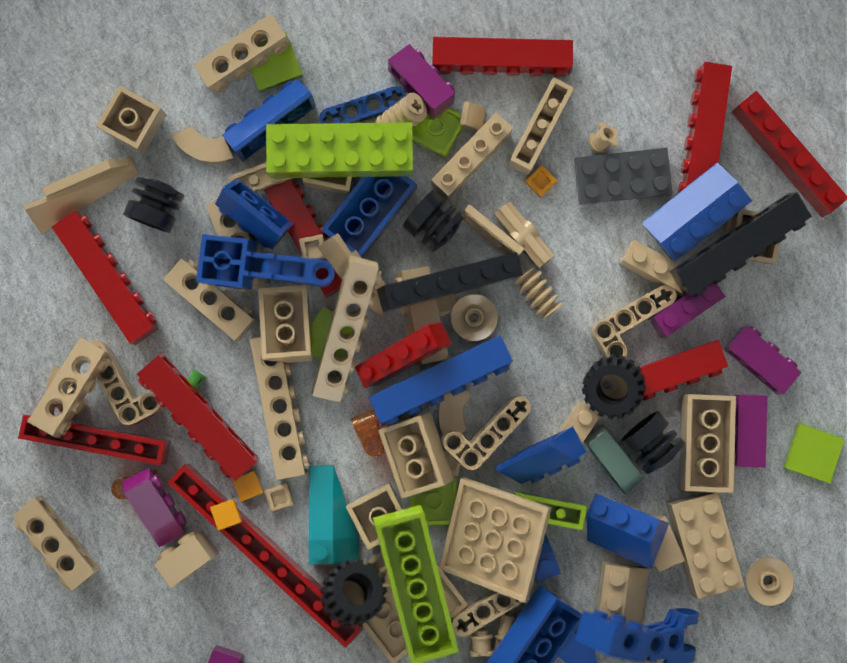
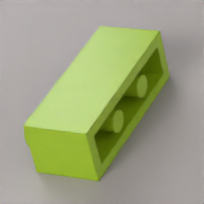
M513 490V494L552 508L548 524L583 530L586 505Z

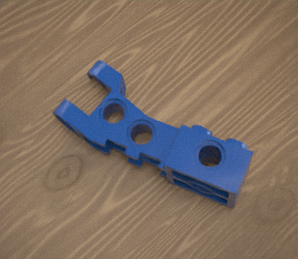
M202 234L196 278L197 283L252 290L253 278L316 287H326L334 280V269L328 261L257 253L258 242L250 239ZM320 268H325L329 271L328 277L324 280L318 279L315 275L316 271Z
M689 608L669 609L664 621L648 625L631 620L626 622L625 616L612 613L610 617L608 613L594 609L593 613L586 611L582 613L575 640L608 657L644 663L645 658L647 661L655 663L657 659H664L663 663H691L695 661L696 648L693 645L684 643V630L687 626L698 624L699 613L696 610Z

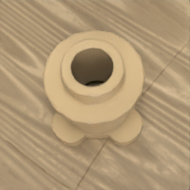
M604 122L598 125L599 131L592 133L588 139L591 149L601 154L605 153L609 146L616 147L619 144L617 140L618 130L615 127L607 126Z
M480 628L469 635V638L472 639V649H469L471 657L491 656L494 653L493 648H491L493 634L489 633L488 629Z

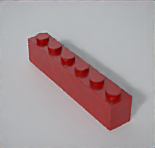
M433 37L432 65L436 67L440 74H450L451 71H456L463 75L483 72L484 75L489 76L496 75L497 73H506L508 76L530 73V76L533 77L543 76L544 74H553L554 77H565L573 69V40Z
M704 62L695 71L694 83H697V87L691 96V105H694L693 114L689 115L687 127L690 128V135L686 137L684 144L687 156L686 159H683L681 165V173H684L683 182L679 183L678 193L714 164L719 163L732 66Z
M757 90L731 112L821 218L832 213L847 200V195Z
M290 179L264 189L273 207L294 223L288 230V233L301 256L300 238L323 234L324 241H326L325 238L328 236L321 231L323 228L322 224L317 226L313 219L317 215L310 204L306 206L302 200L305 194L299 184L294 186ZM320 268L316 271L315 275L318 279L324 280L328 277L329 271L325 268ZM335 270L333 282L326 287H320L326 298L340 291L342 279Z
M74 211L53 225L52 229L128 342L137 345L159 330L156 326L158 320L150 310L146 311L142 305L145 301L139 292H133L129 286L132 282L125 272L121 273L117 268L119 262L111 252L109 254L103 247L106 243L98 233L94 234L90 228L93 226L90 219L85 214L81 215Z
M162 352L136 374L142 387L146 390L150 389L156 395L154 397L156 402L161 407H167L172 412V419L181 426L183 424L191 440L195 443L199 442L205 448L203 451L206 456L212 461L215 459L221 465L220 470L227 478L232 477L236 481L257 463L258 456Z
M23 415L18 439L155 465L167 464L171 444L169 440L71 422V426L65 435L57 438L27 422L31 415Z

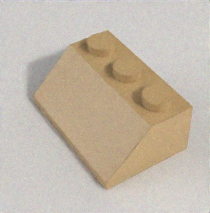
M307 286L258 288L262 359L287 363L313 361Z
M431 412L378 430L401 499L454 481Z
M601 561L595 609L608 613L610 617L612 613L625 616L626 622L631 620L642 624L649 568Z

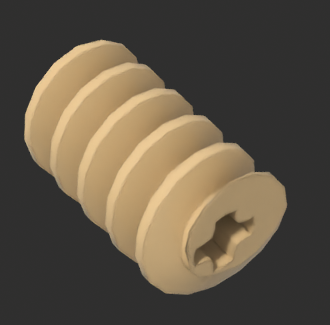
M409 93L406 97L396 102L394 106L377 117L376 123L412 122L413 128L426 118L427 108L418 94Z
M533 268L515 280L513 284L514 286L523 285L519 293H528L524 300H533L530 309L538 308L535 316L543 315L544 319L563 306V302L554 303L558 295H549L553 289L552 286L544 288L543 286L547 279L539 280L538 278L542 272H533Z

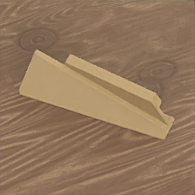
M131 156L117 162L115 159H108L43 187L42 190L45 198L25 205L24 209L39 232L45 233L52 229L53 225L74 211L79 212L138 174V171Z

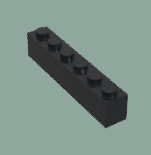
M798 192L787 193L669 272L685 296L697 297L707 290L706 286L711 283L717 284L727 277L726 273L732 269L736 271L747 264L746 260L750 257L756 258L767 251L766 247L773 243L775 245L786 239L785 234L791 230L794 232L803 228L806 225L805 221L812 216Z
M517 252L384 285L377 289V293L384 313L522 276L523 273Z

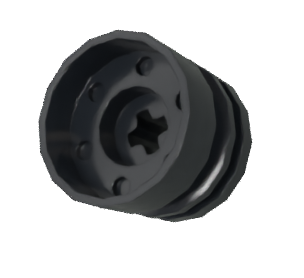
M137 177L135 183L145 189H132V192L141 198L140 202L128 200L123 215L151 228L171 233L176 218L167 213V210H179L180 206L171 200L183 201L185 195L159 180Z
M435 189L430 191L420 201L403 224V228L414 237L422 231L426 233L421 242L423 245H426L433 239L434 241L429 247L432 253L445 245L454 236L465 217L460 211L451 218L456 209L454 205L443 211L442 207L446 202V198Z
M659 411L653 412L640 421L619 442L630 455L638 451L642 452L638 456L636 463L638 465L645 463L642 467L645 474L652 473L658 468L665 466L685 444L684 440L680 437L673 440L677 435L675 430L663 434V431L668 426V421Z

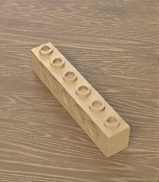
M349 255L312 387V396L340 403L342 395H347L349 382L346 380L349 373L353 374L356 360H353L355 352H359L362 338H359L361 329L365 330L368 323V316L365 315L367 307H372L375 294L372 293L374 284H379L381 271L378 270L377 262ZM357 281H364L366 283L365 288L361 290L355 289L353 285ZM353 303L360 306L356 312H350L347 307ZM345 326H350L354 329L350 334H344L340 331ZM340 348L347 351L343 356H338L334 352ZM331 371H338L341 373L340 376L336 378L330 377L328 375Z
M261 337L250 339L276 480L307 474L306 469L310 468L308 455H303L302 445H305V437L303 431L299 432L297 422H301L299 408H294L293 399L296 398L294 384L290 385L288 377L292 375L291 365L287 362H277L274 366H268L266 360L262 359ZM276 376L282 379V386L278 390H274L271 387V380ZM280 399L284 400L287 404V409L283 413H279L275 409V404ZM283 423H288L291 426V433L288 436L281 435L279 431ZM287 446L293 447L296 451V456L292 460L284 456V450Z

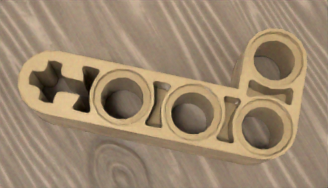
M662 285L596 323L591 329V337L602 356L608 358L610 356V348L616 346L620 350V355L626 358L627 348L620 334L673 304L676 299L675 290L667 285ZM663 293L667 294L668 297L656 304L653 301ZM640 302L648 306L647 314L639 312L638 305ZM620 314L627 316V326H621L618 323V316ZM599 326H604L608 329V336L606 338H601L598 335L597 329Z
M100 341L90 342L111 355L108 367H112L114 371L112 378L107 379L104 371L99 373L97 380L118 420L122 424L137 425L164 409L158 403L153 410L149 409L147 401L150 397L156 396L154 393L148 392L136 397L108 344ZM119 387L123 388L125 392L121 400H118L115 395ZM130 408H133L136 412V417L132 421L128 420L126 416Z
M522 396L509 398L470 441L458 432H446L441 437L443 450L461 467L468 470L479 468L530 413V401ZM515 403H522L520 405L521 411L513 412L516 409ZM503 417L507 421V427L501 431L497 427V422ZM454 435L458 439V445L454 449H450L447 441L449 437ZM484 435H488L491 438V444L487 448L481 445V439ZM469 452L475 455V461L471 465H467L464 460Z
M534 581L529 598H531L536 591ZM492 590L468 604L466 608L451 619L454 633L460 637L468 636L523 602L510 597L507 603L500 604L497 602V598L501 593ZM480 606H487L489 608L486 616L477 615L476 611ZM470 612H472L473 617H474V619L476 620V622H474V623H473L472 618L470 619V615H469ZM458 620L466 621L467 626L463 628L458 624Z

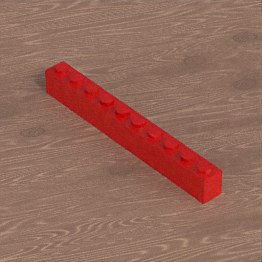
M191 464L183 465L167 483L217 529L210 507L229 500ZM239 510L242 522L219 531L343 647L347 648L362 631V624L348 627V623L340 625L338 624L339 619L335 621L330 619L332 614L330 612L325 613L324 608L326 604H321L320 600L324 596L320 593L322 586Z

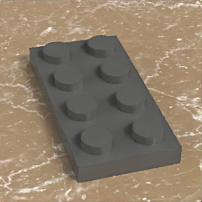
M668 148L574 158L579 205L673 194Z

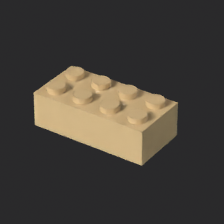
M681 395L680 438L684 440L685 444L680 450V490L734 493L736 396Z
M704 492L667 502L666 506L675 538L685 559L682 563L691 595L701 599L745 587L718 492Z

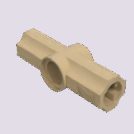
M511 202L502 206L494 214L508 231L509 237L524 248L523 251L538 269L555 256L541 240L540 234L529 220H525Z

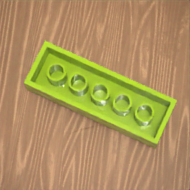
M412 122L266 124V172L270 178L413 176Z
M418 505L374 517L373 520L410 663H422L459 652L421 506Z

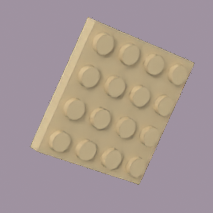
M465 477L461 478L440 563L441 570L526 603L529 601L552 508Z
M379 551L365 562L364 565L370 562L373 564V570L379 569V577H384L386 582L382 585L387 587V593L383 595L386 597V601L381 605L383 608L380 612L362 624V626L391 663H396L408 652L382 551ZM437 564L450 619H452L466 608L468 603ZM344 581L342 589L345 598L354 605H362L364 602L362 588L353 581Z

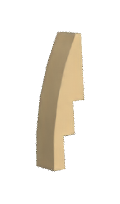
M338 233L317 246L342 280L349 255L361 258L357 250L350 252ZM381 277L379 284H374L372 293L375 294L371 309L378 315L383 316L388 312L383 313L377 293L378 288L386 285ZM357 281L353 287L361 290L365 288L366 283L364 281Z

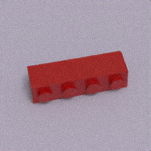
M442 322L427 324L356 365L355 369L364 388L377 386L450 346L452 343Z
M719 340L640 366L641 374L645 377L644 385H646L642 400L645 401L656 397L655 392L663 389L665 393L677 390V385L686 382L687 385L700 382V377L708 374L709 378L722 374V369L729 366Z

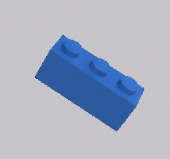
M238 178L223 187L215 202V205L219 207L220 213L228 218H233L238 222V227L246 233L250 232L257 238L256 240L261 246L269 247L271 250L281 241L294 224Z
M572 426L517 452L496 466V469L520 484L531 481L533 484L543 479V474L548 473L549 476L562 470L561 466L566 465L568 468L580 462L579 457L587 451Z
M595 493L587 513V541L652 569L669 523Z

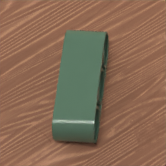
M600 425L586 437L584 443L624 494L644 480L640 472L603 425Z

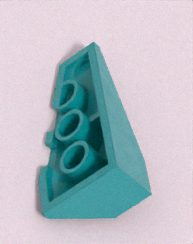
M334 465L310 466L309 565L336 564L347 562L351 559H354V561L359 559L358 533L346 508L347 503Z

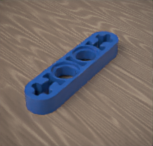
M395 86L326 108L320 113V124L328 123L324 122L328 114H331L332 117L339 116V110H341L344 121L341 122L339 117L334 119L333 123H359L377 117L395 104L394 100L388 101V107L385 108L382 96L389 100L392 98V94L396 93L398 96L402 95L401 100L403 97H406V93L401 87ZM375 99L380 102L381 106L377 111L368 109L367 105L370 100ZM356 107L359 111L358 115L355 118H348L345 114L347 108Z

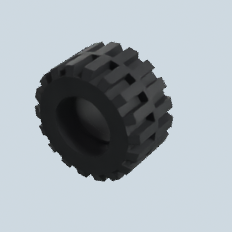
M610 355L608 358L602 357L586 373L583 380L582 394L586 396L584 398L586 404L590 403V409L593 412L594 410L599 412L598 416L603 417V415H607V419H613L617 416L618 419H621L626 414L628 416L632 414L634 409H637L640 405L646 385H644L645 377L641 374V368L634 365L635 362L630 359L628 361L622 355L620 357ZM611 374L620 376L627 383L628 393L619 399L608 397L601 389V379Z
M354 559L348 560L346 563L342 562L323 581L324 586L321 587L320 593L324 596L320 598L321 604H326L324 608L325 613L330 612L332 614L330 619L333 621L339 619L338 624L340 625L348 623V627H354L356 624L359 626L370 620L383 608L381 605L386 601V597L383 595L387 593V587H383L382 584L386 581L384 577H379L380 571L378 568L376 570L372 569L373 564L370 562L366 565L363 564L364 560L358 559L356 562H354ZM344 581H353L362 588L364 593L362 605H354L345 598L342 589Z

